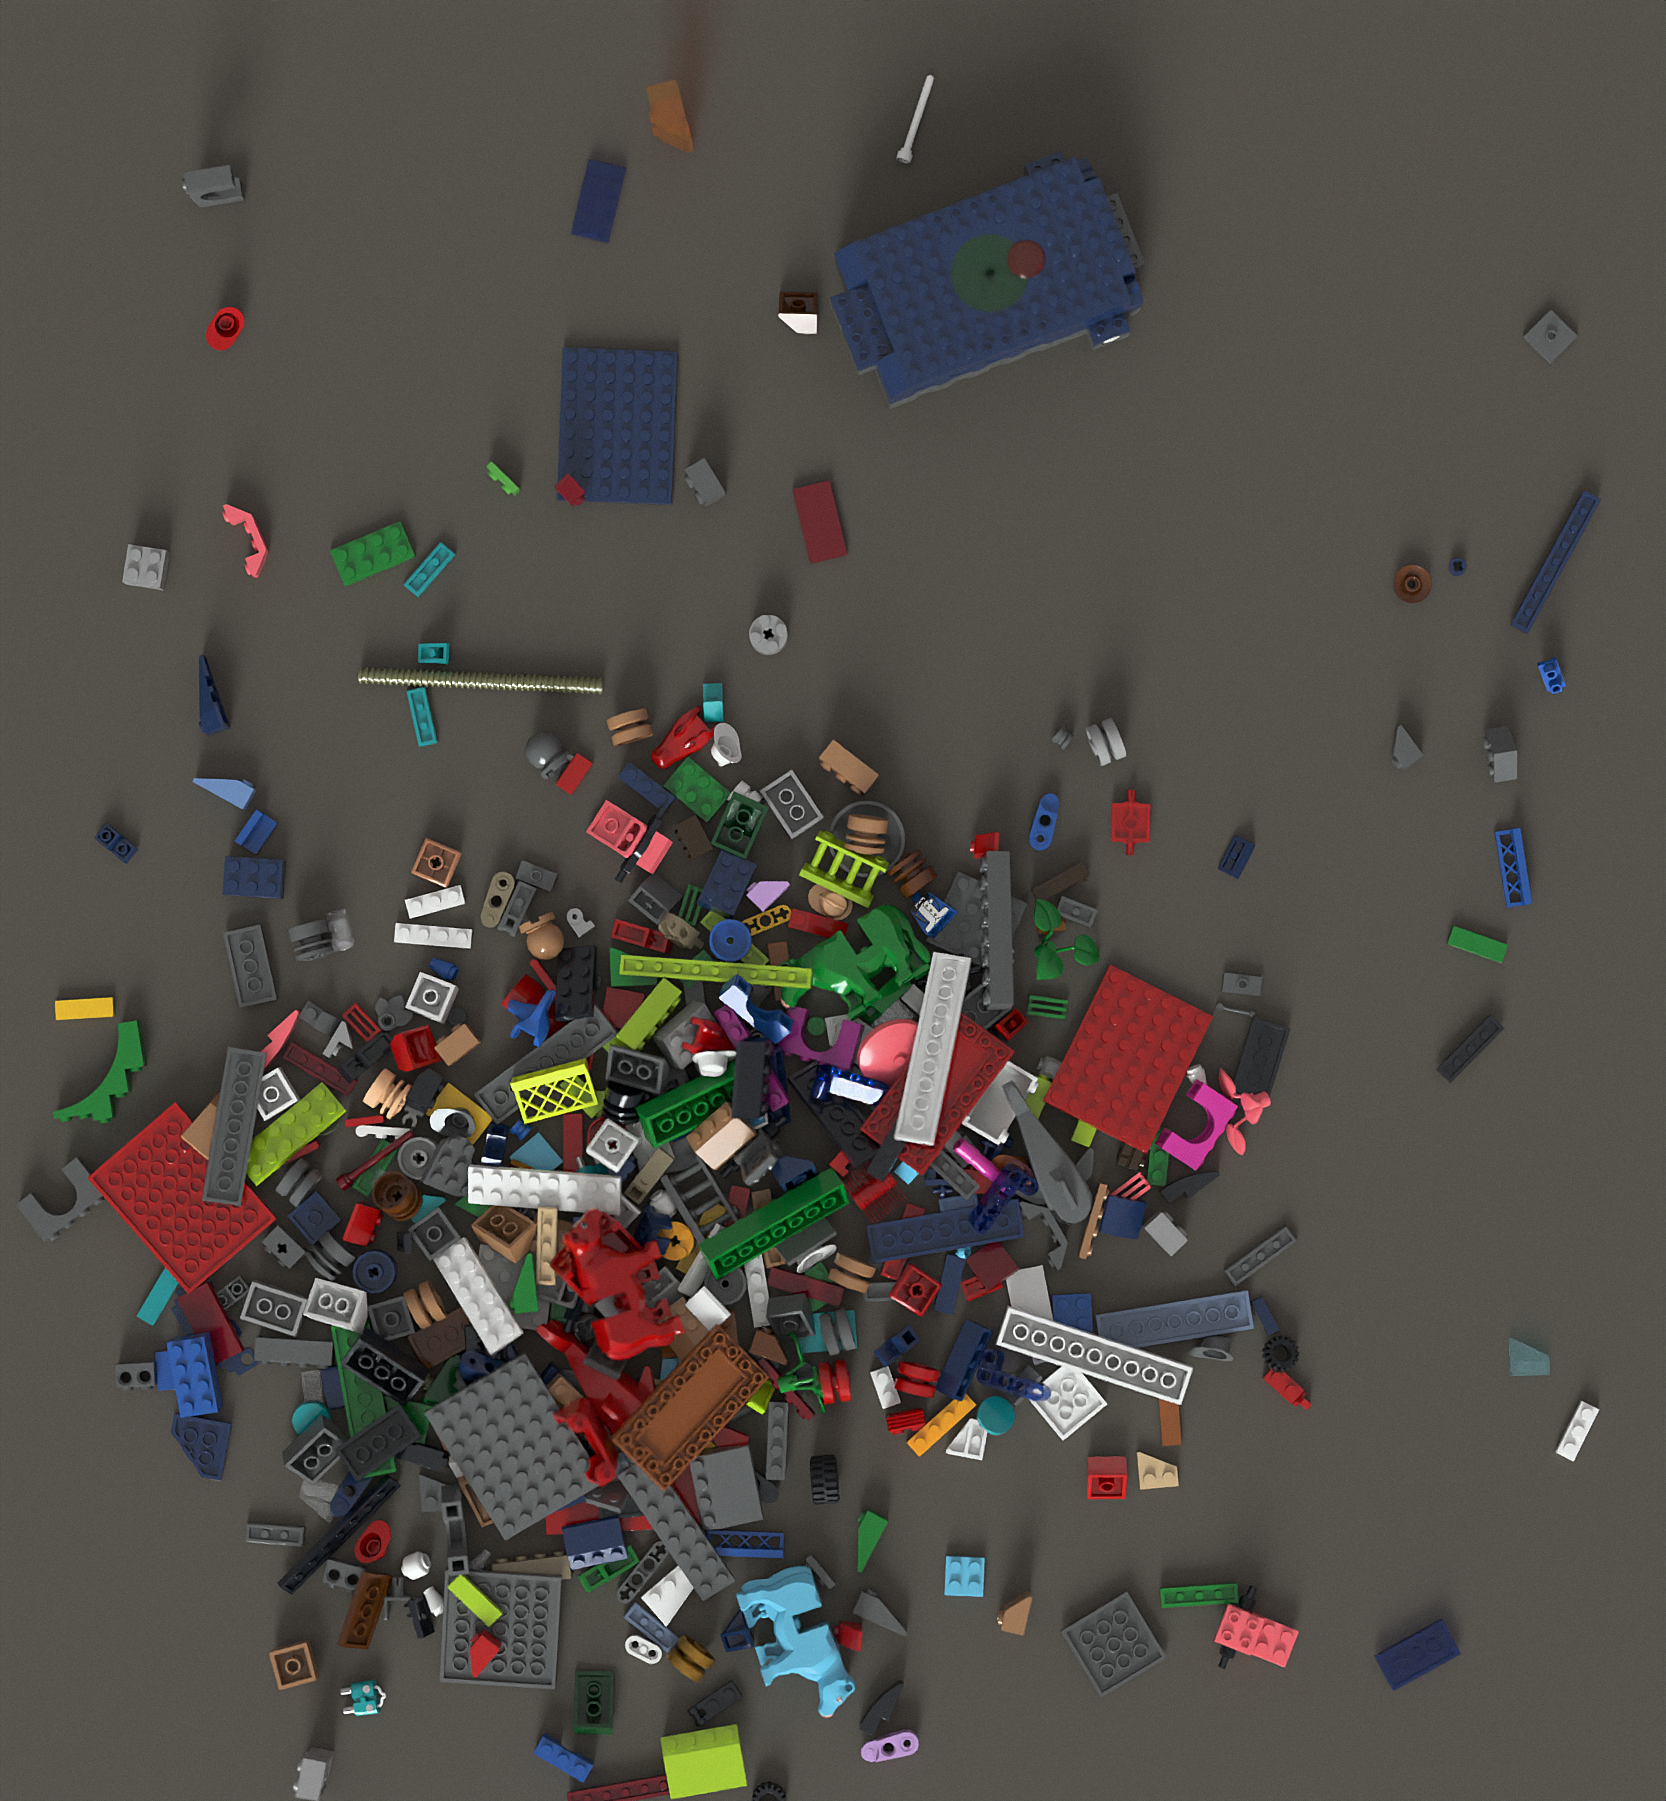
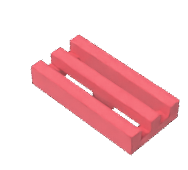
M1138 1172L1110 1195L1116 1196L1138 1178L1141 1181L1121 1196L1127 1197L1141 1185L1145 1184L1146 1186L1129 1198L1136 1200L1152 1186L1142 1173Z

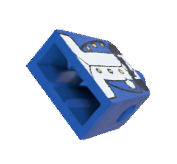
M916 892L911 898L916 904L911 910L912 915L923 932L932 938H935L958 913L956 909L930 892H927L924 896L920 892Z

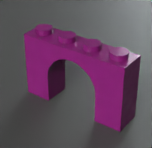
M797 1006L792 1009L787 1008L786 1015L794 1022L791 1033L777 1044V1046H782L783 1055L792 1057V1054L800 1055V1060L808 1062L811 1059L818 1060V1065L828 1067L829 1064L836 1066V1070L846 1072L847 1069L853 1070L865 1025L843 1020L835 1045L825 1052H816L808 1046L805 1039V1029L811 1010Z

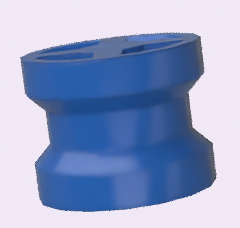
M521 1117L509 1132L517 1135L518 1140L522 1141L532 1130L533 1126L524 1124Z

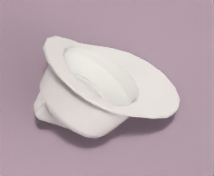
M719 723L714 728L715 742L711 748V753L715 760L718 761V765L722 767L729 763L739 762L742 756L738 734L735 729L729 724Z
M736 1051L700 1052L695 1054L692 1060L698 1064L702 1075L720 1076L726 1070L727 1061L736 1057Z
M835 1245L817 1247L797 1261L799 1265L797 1272L803 1273L815 1264L827 1259L836 1251L837 1247Z

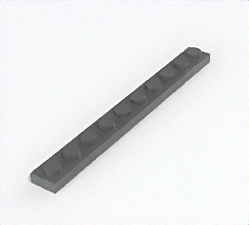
M831 1064L828 1068L874 1111L885 1095L873 1083L868 1081L855 1066L853 1070L847 1069L846 1072L836 1070V1066ZM941 1150L930 1165L966 1201L980 1188L943 1150Z

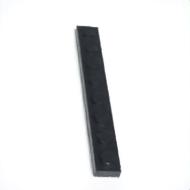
M386 1474L278 1582L279 1587L292 1595L401 1486L399 1482Z

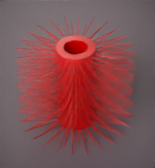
M890 1172L884 1182L871 1178L867 1174L871 1180L865 1183L859 1176L864 1185L860 1184L861 1187L859 1188L855 1184L858 1189L857 1191L847 1180L855 1192L852 1193L845 1183L844 1185L851 1193L861 1210L865 1211L871 1220L872 1218L865 1208L867 1207L877 1220L868 1206L870 1205L880 1217L871 1203L876 1205L874 1201L877 1200L881 1205L878 1200L880 1197L886 1205L881 1196L883 1195L889 1202L884 1194L891 1188L895 1190L894 1186L898 1184Z

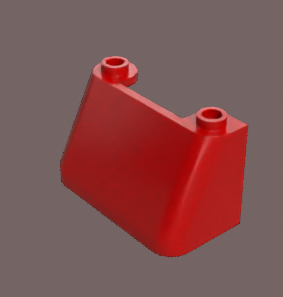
M602 1211L600 1223L602 1244L627 1254L639 1252L643 1249L616 1219ZM564 1246L551 1260L550 1267L584 1300L583 1290L577 1277L574 1255L572 1251L567 1252ZM593 1301V1302H590V1303H587V1304H588L589 1306H591V1305H592L593 1303H595L596 1301Z
M578 1398L552 1415L557 1423L566 1422L572 1431L584 1432L595 1452V1455L587 1459L589 1461V1468L584 1474L588 1481L604 1486L614 1478L620 1456L592 1403L588 1399Z

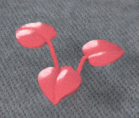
M1220 1068L1218 1082L1222 1094L1228 1100H1233V1097L1241 1098V1104L1246 1116L1234 1126L1231 1123L1228 1124L1226 1129L1230 1145L1237 1153L1244 1155L1245 1139L1238 1130V1127L1246 1120L1251 1124L1257 1123L1262 1108L1270 1106V1098L1265 1091L1256 1095L1246 1092L1242 1093V1095L1236 1094V1087L1232 1079Z

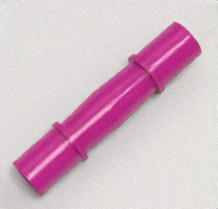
M964 1138L956 1141L953 1150L965 1159L968 1164L971 1163L982 1175L988 1178L992 1185L999 1188L1007 1196H1011L1017 1190L1018 1184L1009 1178L1004 1171H1000L991 1161L981 1155L978 1149H975Z

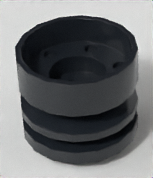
M608 1080L605 1086V1098L602 1106L604 1118L620 1125H631L639 1122L640 1119L636 1107L643 1104L646 1090Z

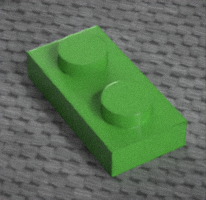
M492 461L486 466L489 470L487 474L494 481L498 479L503 484L501 488L508 495L512 493L515 496L520 491Z

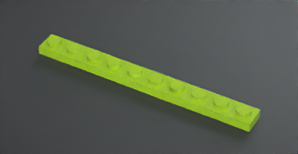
M621 955L619 974L712 982H727L738 974L749 984L811 989L813 969Z

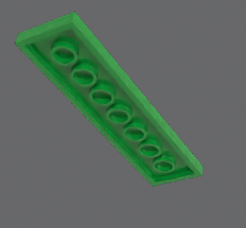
M367 1319L364 1328L367 1327L371 1330L370 1320ZM331 1326L349 1432L352 1438L386 1414L383 1392L340 1365L346 1353L361 1333ZM392 1457L364 1478L397 1472L395 1458Z

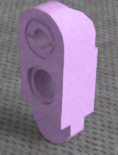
M910 1729L882 1735L865 1742L861 1748V1755L870 1762H880L908 1756L915 1753L918 1749V1737ZM905 1740H909L911 1742L910 1745L906 1746L903 1743ZM885 1743H892L894 1747L892 1750L886 1751L883 1749V1745Z

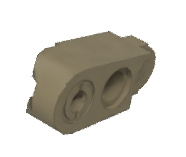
M498 872L491 881L480 916L482 924L488 928L495 927L500 923L516 886L515 878L508 872ZM502 879L507 881V885L505 887H502L500 885V881ZM495 896H500L502 899V903L498 907L492 904V899Z
M668 912L664 913L658 927L660 932L664 934V937L681 949L687 948L701 951L704 942L697 938L700 932L680 917Z

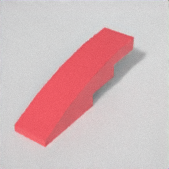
M299 1010L291 1013L267 1035L272 1042L261 1051L267 1053L264 1071L270 1066L288 1041L301 1013Z

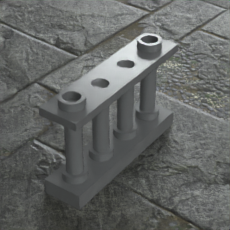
M697 1155V1163L675 1176H670L667 1173L660 1180L698 1244L708 1238V1232L713 1230L716 1223L721 1225L731 1218L736 1223L740 1219L741 1213L736 1205H732L709 1165ZM703 1168L708 1179L685 1193L680 1192L677 1187L678 1183ZM713 1185L718 1195L699 1207L690 1209L687 1204L688 1199ZM723 1202L728 1212L705 1226H700L697 1221L698 1216Z

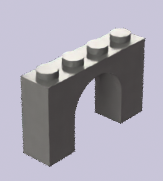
M230 165L184 172L185 178L182 179L183 189L186 190L190 198L193 199V202H196L199 207L245 200L242 181L239 177L234 178L233 169Z
M76 1157L61 1169L72 1182L77 1192L76 1204L71 1211L62 1215L51 1212L35 1192L30 1193L16 1204L17 1208L43 1241L49 1239L53 1241L60 1235L59 1231L65 1227L67 1230L76 1223L74 1219L79 1215L81 1218L91 1211L89 1208L93 1204L97 1206L105 1200L103 1195L88 1179L93 1172L81 1157Z
M459 1484L441 1486L443 1522L445 1521L449 1575L469 1574V1555L461 1487Z

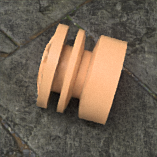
M385 1068L368 1090L363 1102L372 1108H375L379 1103L383 1104L380 1113L383 1114L389 1108L390 1110L386 1117L391 1120L404 1107L406 1097L412 1085L408 1084L402 1090L401 1088L405 1081L402 1079L397 1085L393 1084L396 1075Z

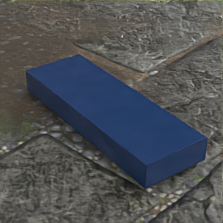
M950 1254L946 1255L940 1281L942 1287L938 1291L934 1311L953 1315L966 1259Z

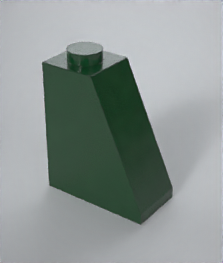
M454 1355L445 1362L422 1397L421 1403L436 1405L458 1392L454 1384L457 1380L456 1370L459 1367V1361L462 1356Z

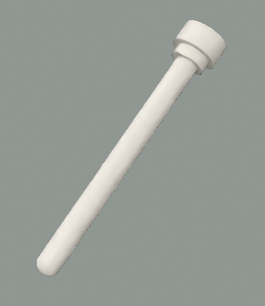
M932 75L926 77L904 147L897 153L896 159L902 163H911L913 157L911 147L934 81Z

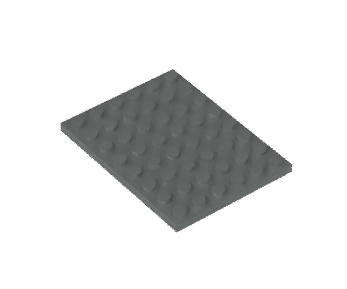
M525 1352L424 1412L505 1541L599 1486L587 1480L584 1472L589 1468V1461L587 1459L591 1456L576 1432L572 1431L566 1422L557 1423L552 1414L560 1410V1407Z

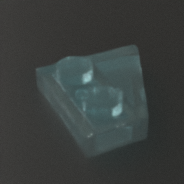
M1509 1338L1510 1376L1550 1375L1549 1355Z

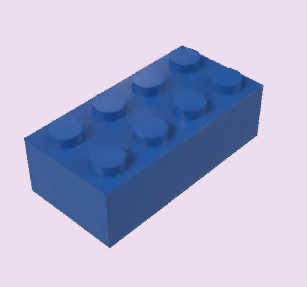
M206 1332L171 1338L166 1344L180 1418L219 1412L223 1407L210 1333Z

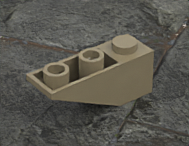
M659 1146L624 1194L639 1205L675 1158Z

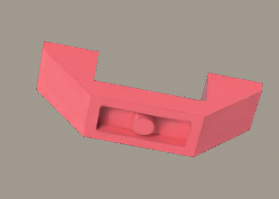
M225 504L223 505L225 511L222 514L226 522H230L234 526L246 520L244 527L248 534H252L254 539L251 541L255 552L259 551V553L245 558L247 564H244L248 575L252 574L254 578H257L260 575L269 551L256 519L252 514Z

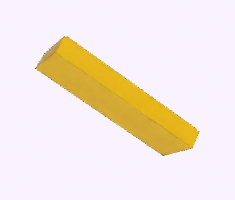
M114 997L55 1001L56 1020L115 1017Z

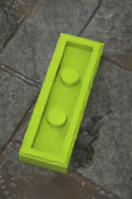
M464 1574L458 1575L447 1586L488 1627L502 1615L503 1611Z

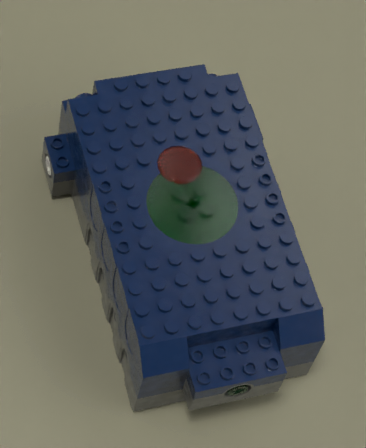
M1061 151L1026 164L1023 173L1025 177L962 200L938 211L928 213L899 226L889 228L860 241L853 242L834 253V267L844 292L830 297V305L858 376L875 370L889 409L913 401L925 393L939 391L964 378L975 377L989 371L990 368L1001 364H1009L1025 357L1029 353L1048 349L1084 334L1087 335L1092 350L1129 336L1131 329L1126 318L1138 313L1144 302L1134 274L1136 271L1144 268L1145 262L1118 193L1106 196L1100 178H1096L1088 157L1078 161L1074 157L1065 161Z

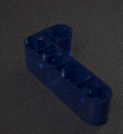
M822 1064L818 1067L811 1094L815 1098L826 1099L829 1092L878 1106L891 1087L882 1081L846 1070L843 1072V1070H839L836 1067Z
M1014 1164L1006 1165L970 1215V1225L977 1233L984 1234L988 1232L1015 1192L1019 1190L1028 1196L1035 1195L1039 1189L1038 1182ZM1016 1172V1175L1013 1178H1010V1175ZM1031 1182L1030 1186L1025 1188V1184ZM1002 1188H1005V1191L999 1194V1191ZM994 1204L992 1209L987 1210L989 1205Z
M986 1349L983 1351L976 1373L977 1381L980 1384L1032 1401H1047L1050 1398L1051 1389L1048 1385L1002 1371L1004 1353L1001 1350ZM992 1353L995 1354L994 1362L990 1359ZM987 1372L990 1373V1379L988 1381L985 1377ZM1004 1377L1007 1378V1385H1006V1386L1003 1385V1378H1004ZM1022 1382L1024 1383V1386H1025V1389H1024L1023 1392L1020 1390V1384H1021ZM1033 1390H1039L1041 1392V1395L1039 1393L1033 1392Z

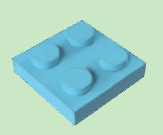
M946 1555L944 1595L983 1597L985 1557Z

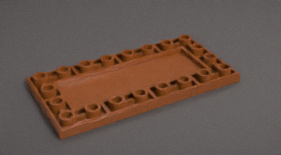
M715 1324L610 1439L661 1490L665 1491L770 1376L718 1324Z

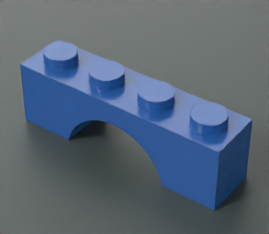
M736 974L722 985L719 998L739 1016L748 1021L753 1028L760 1031L765 1038L772 1039L771 1041L777 1044L791 1033L794 1021L780 1009L767 1011L755 1006L749 997L751 985L740 975Z

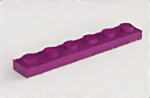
M727 1004L713 1012L735 1049H737V1041L752 1036L741 1017ZM771 1070V1074L768 1077L770 1091L767 1094V1102L774 1112L791 1102L773 1070Z

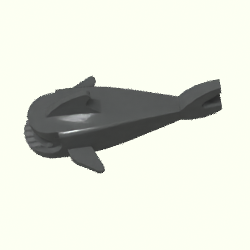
M1012 1080L1002 1085L1010 1107L1016 1115L1027 1158L1036 1185L1017 1187L1015 1194L1036 1205L1046 1204L1053 1217L1060 1223L1072 1225L1082 1222L1090 1215L1093 1208V1197L1086 1183L1092 1175L1093 1148H1088L1077 1163L1074 1164L1064 1149L1031 1112L1016 1084Z

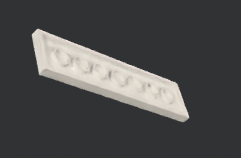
M472 1164L468 1167V1203L538 1209L539 1206L558 1207L560 1211L585 1212L589 1208H597L607 1214H621L622 1176Z

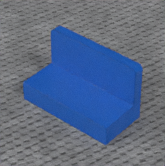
M256 809L235 839V842L257 854L277 826V822Z

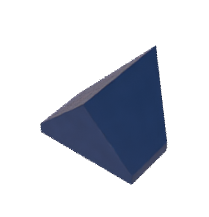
M740 1608L724 1632L720 1634L726 1652L753 1648L755 1644L744 1612Z

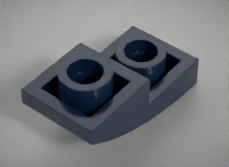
M107 823L94 837L126 864L138 850L135 845Z
M338 1366L320 1370L329 1409L334 1410L345 1407Z

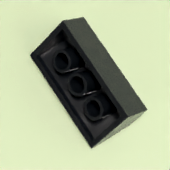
M748 1036L737 1041L731 1118H760L768 1112L767 1094L770 1091L768 1077L772 1070V1065L770 1064V1056L773 1054L772 1039Z

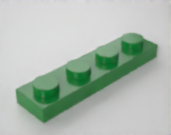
M1237 1582L1160 1587L1161 1608L1239 1603Z

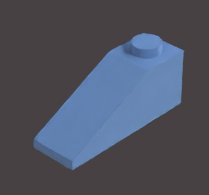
M194 778L192 781L243 810L247 809L257 791L252 788L254 784L245 779L241 782L228 779Z

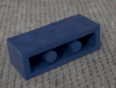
M631 762L627 764L618 776L658 809L660 806L668 809L676 799Z

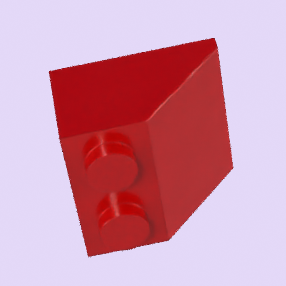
M364 1202L356 1203L342 1240L366 1247L370 1243L373 1244L377 1235L374 1230L376 1225L380 1226L384 1216L381 1214L382 1209Z
M1087 1457V1499H1125L1127 1485L1126 1457Z

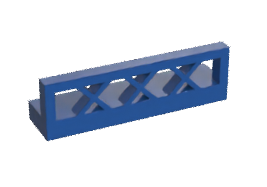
M1515 828L1494 832L1506 908L1532 904L1521 829ZM1510 834L1511 843L1508 847L1501 844L1500 835ZM1507 851L1514 856V862L1511 866L1507 865L1503 860ZM1510 870L1517 875L1514 885L1510 884L1506 878ZM1513 889L1520 894L1521 902L1510 903L1509 895Z
M707 1530V1537L710 1542L711 1534H719L724 1539L719 1545H713L720 1556L783 1558L784 1532ZM733 1535H738L743 1542L738 1546H733L728 1539ZM752 1536H758L762 1543L757 1547H752L747 1540ZM771 1537H780V1548L771 1547L766 1541Z

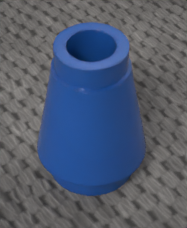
M433 958L429 965V968L446 981L452 982L459 972L456 964Z

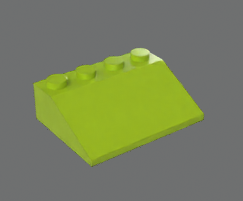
M737 1724L660 1738L671 1799L747 1786Z

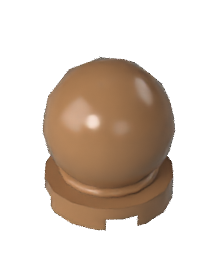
M553 912L540 916V921L536 923L529 921L518 926L521 934L525 932L528 934L526 939L527 948L538 959H553L562 951L564 937L560 928L552 924V920L556 919Z

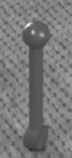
M1221 1003L1216 1006L1218 1011L1227 1010L1246 1014L1251 1018L1256 1016L1254 1010L1245 1011L1226 1007Z

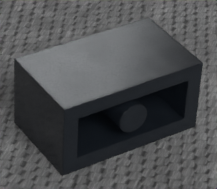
M423 1066L406 1097L405 1104L426 1114L428 1109L432 1110L437 1100L434 1097L437 1092L441 1093L445 1086L443 1082L444 1075Z

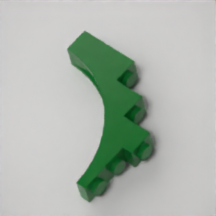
M140 1020L118 1023L117 1053L108 1075L100 1086L81 1102L62 1110L53 1111L54 1119L60 1118V1122L71 1121L72 1116L79 1115V1119L90 1118L92 1113L93 1121L99 1120L101 1124L111 1122V1118L116 1117L113 1094H115V1098L127 1096L126 1092H132L128 1069L131 1072L142 1071V1067L147 1066Z

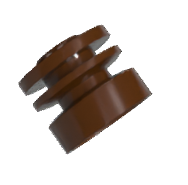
M920 849L901 858L887 872L890 877L898 872L899 876L893 882L896 883L901 880L905 882L899 890L906 899L938 877L932 866L925 869L921 867L927 860L925 857L920 861L916 860L922 854Z
M387 1172L380 1176L372 1189L374 1203L395 1220H408L415 1216L421 1208L423 1201L421 1190L400 1172Z

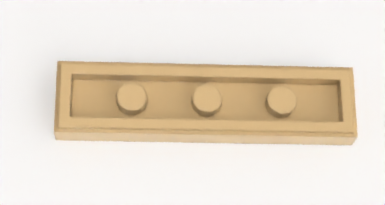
M538 1207L536 1284L556 1285V1273L550 1267V1262L557 1255L558 1207Z

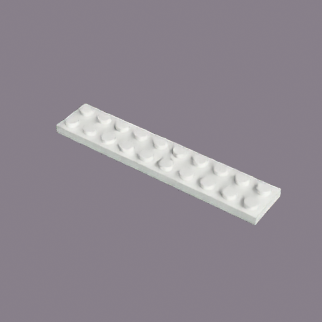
M933 952L895 1139L934 1146L972 962L971 958Z

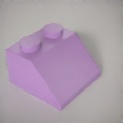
M760 881L758 884L754 882L747 889L749 892L747 896L764 912L790 884L787 881Z

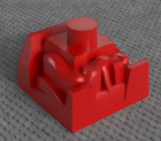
M429 1024L402 1032L394 1036L390 1042L399 1070L407 1072L441 1061L440 1055L434 1048L436 1044Z

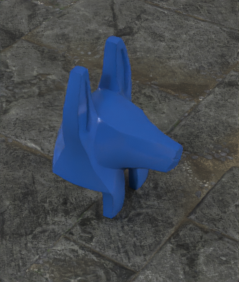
M548 990L539 1004L523 1003L513 999L509 1000L507 1005L508 1011L519 1019L511 1031V1038L517 1039L521 1031L524 1030L535 1037L533 1045L541 1047L549 1031L548 1011L555 998L556 991Z

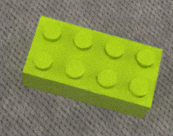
M663 978L616 1035L612 1044L640 1052L646 1043L644 1040L649 1041L658 1029L656 1025L660 1027L667 1019L668 1011L672 1013L681 1000L679 996L682 991Z

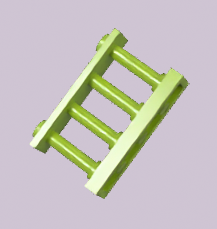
M820 830L815 839L820 842L811 863L805 862L799 876L869 908L874 898L870 890L879 871L885 873L890 863L886 862L881 856L857 853L844 847V841L834 837L828 831ZM827 846L838 850L829 871L824 872L819 869L818 865ZM847 854L855 858V861L846 880H841L835 874L844 855ZM862 862L873 868L864 887L860 889L854 886L853 881Z

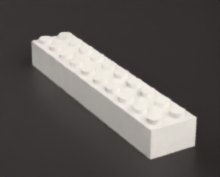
M1007 1306L996 1339L997 1345L1179 1405L1182 1403L1193 1370L1191 1365L1011 1306Z

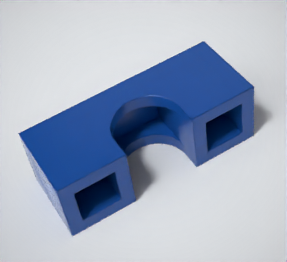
M547 1733L543 1734L533 1753L583 1783L595 1762L579 1752L574 1753L561 1744V1741Z

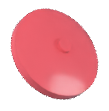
M895 1019L882 1023L866 1035L859 1047L857 1061L862 1074L868 1081L884 1087L894 1085L911 1061L918 1022L909 1019Z

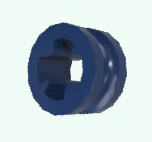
M1461 558L1453 559L1449 564L1450 573L1454 576H1461L1466 570V562ZM1453 563H1461V569L1463 570L1460 572L1459 570L1457 572L1454 571Z

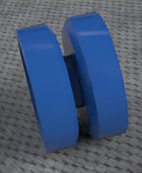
M727 919L721 921L713 927L710 933L709 944L711 951L716 957L724 961L734 962L740 960L748 954L751 948L752 937L750 931L743 923L737 920ZM728 937L734 938L733 944L727 943Z

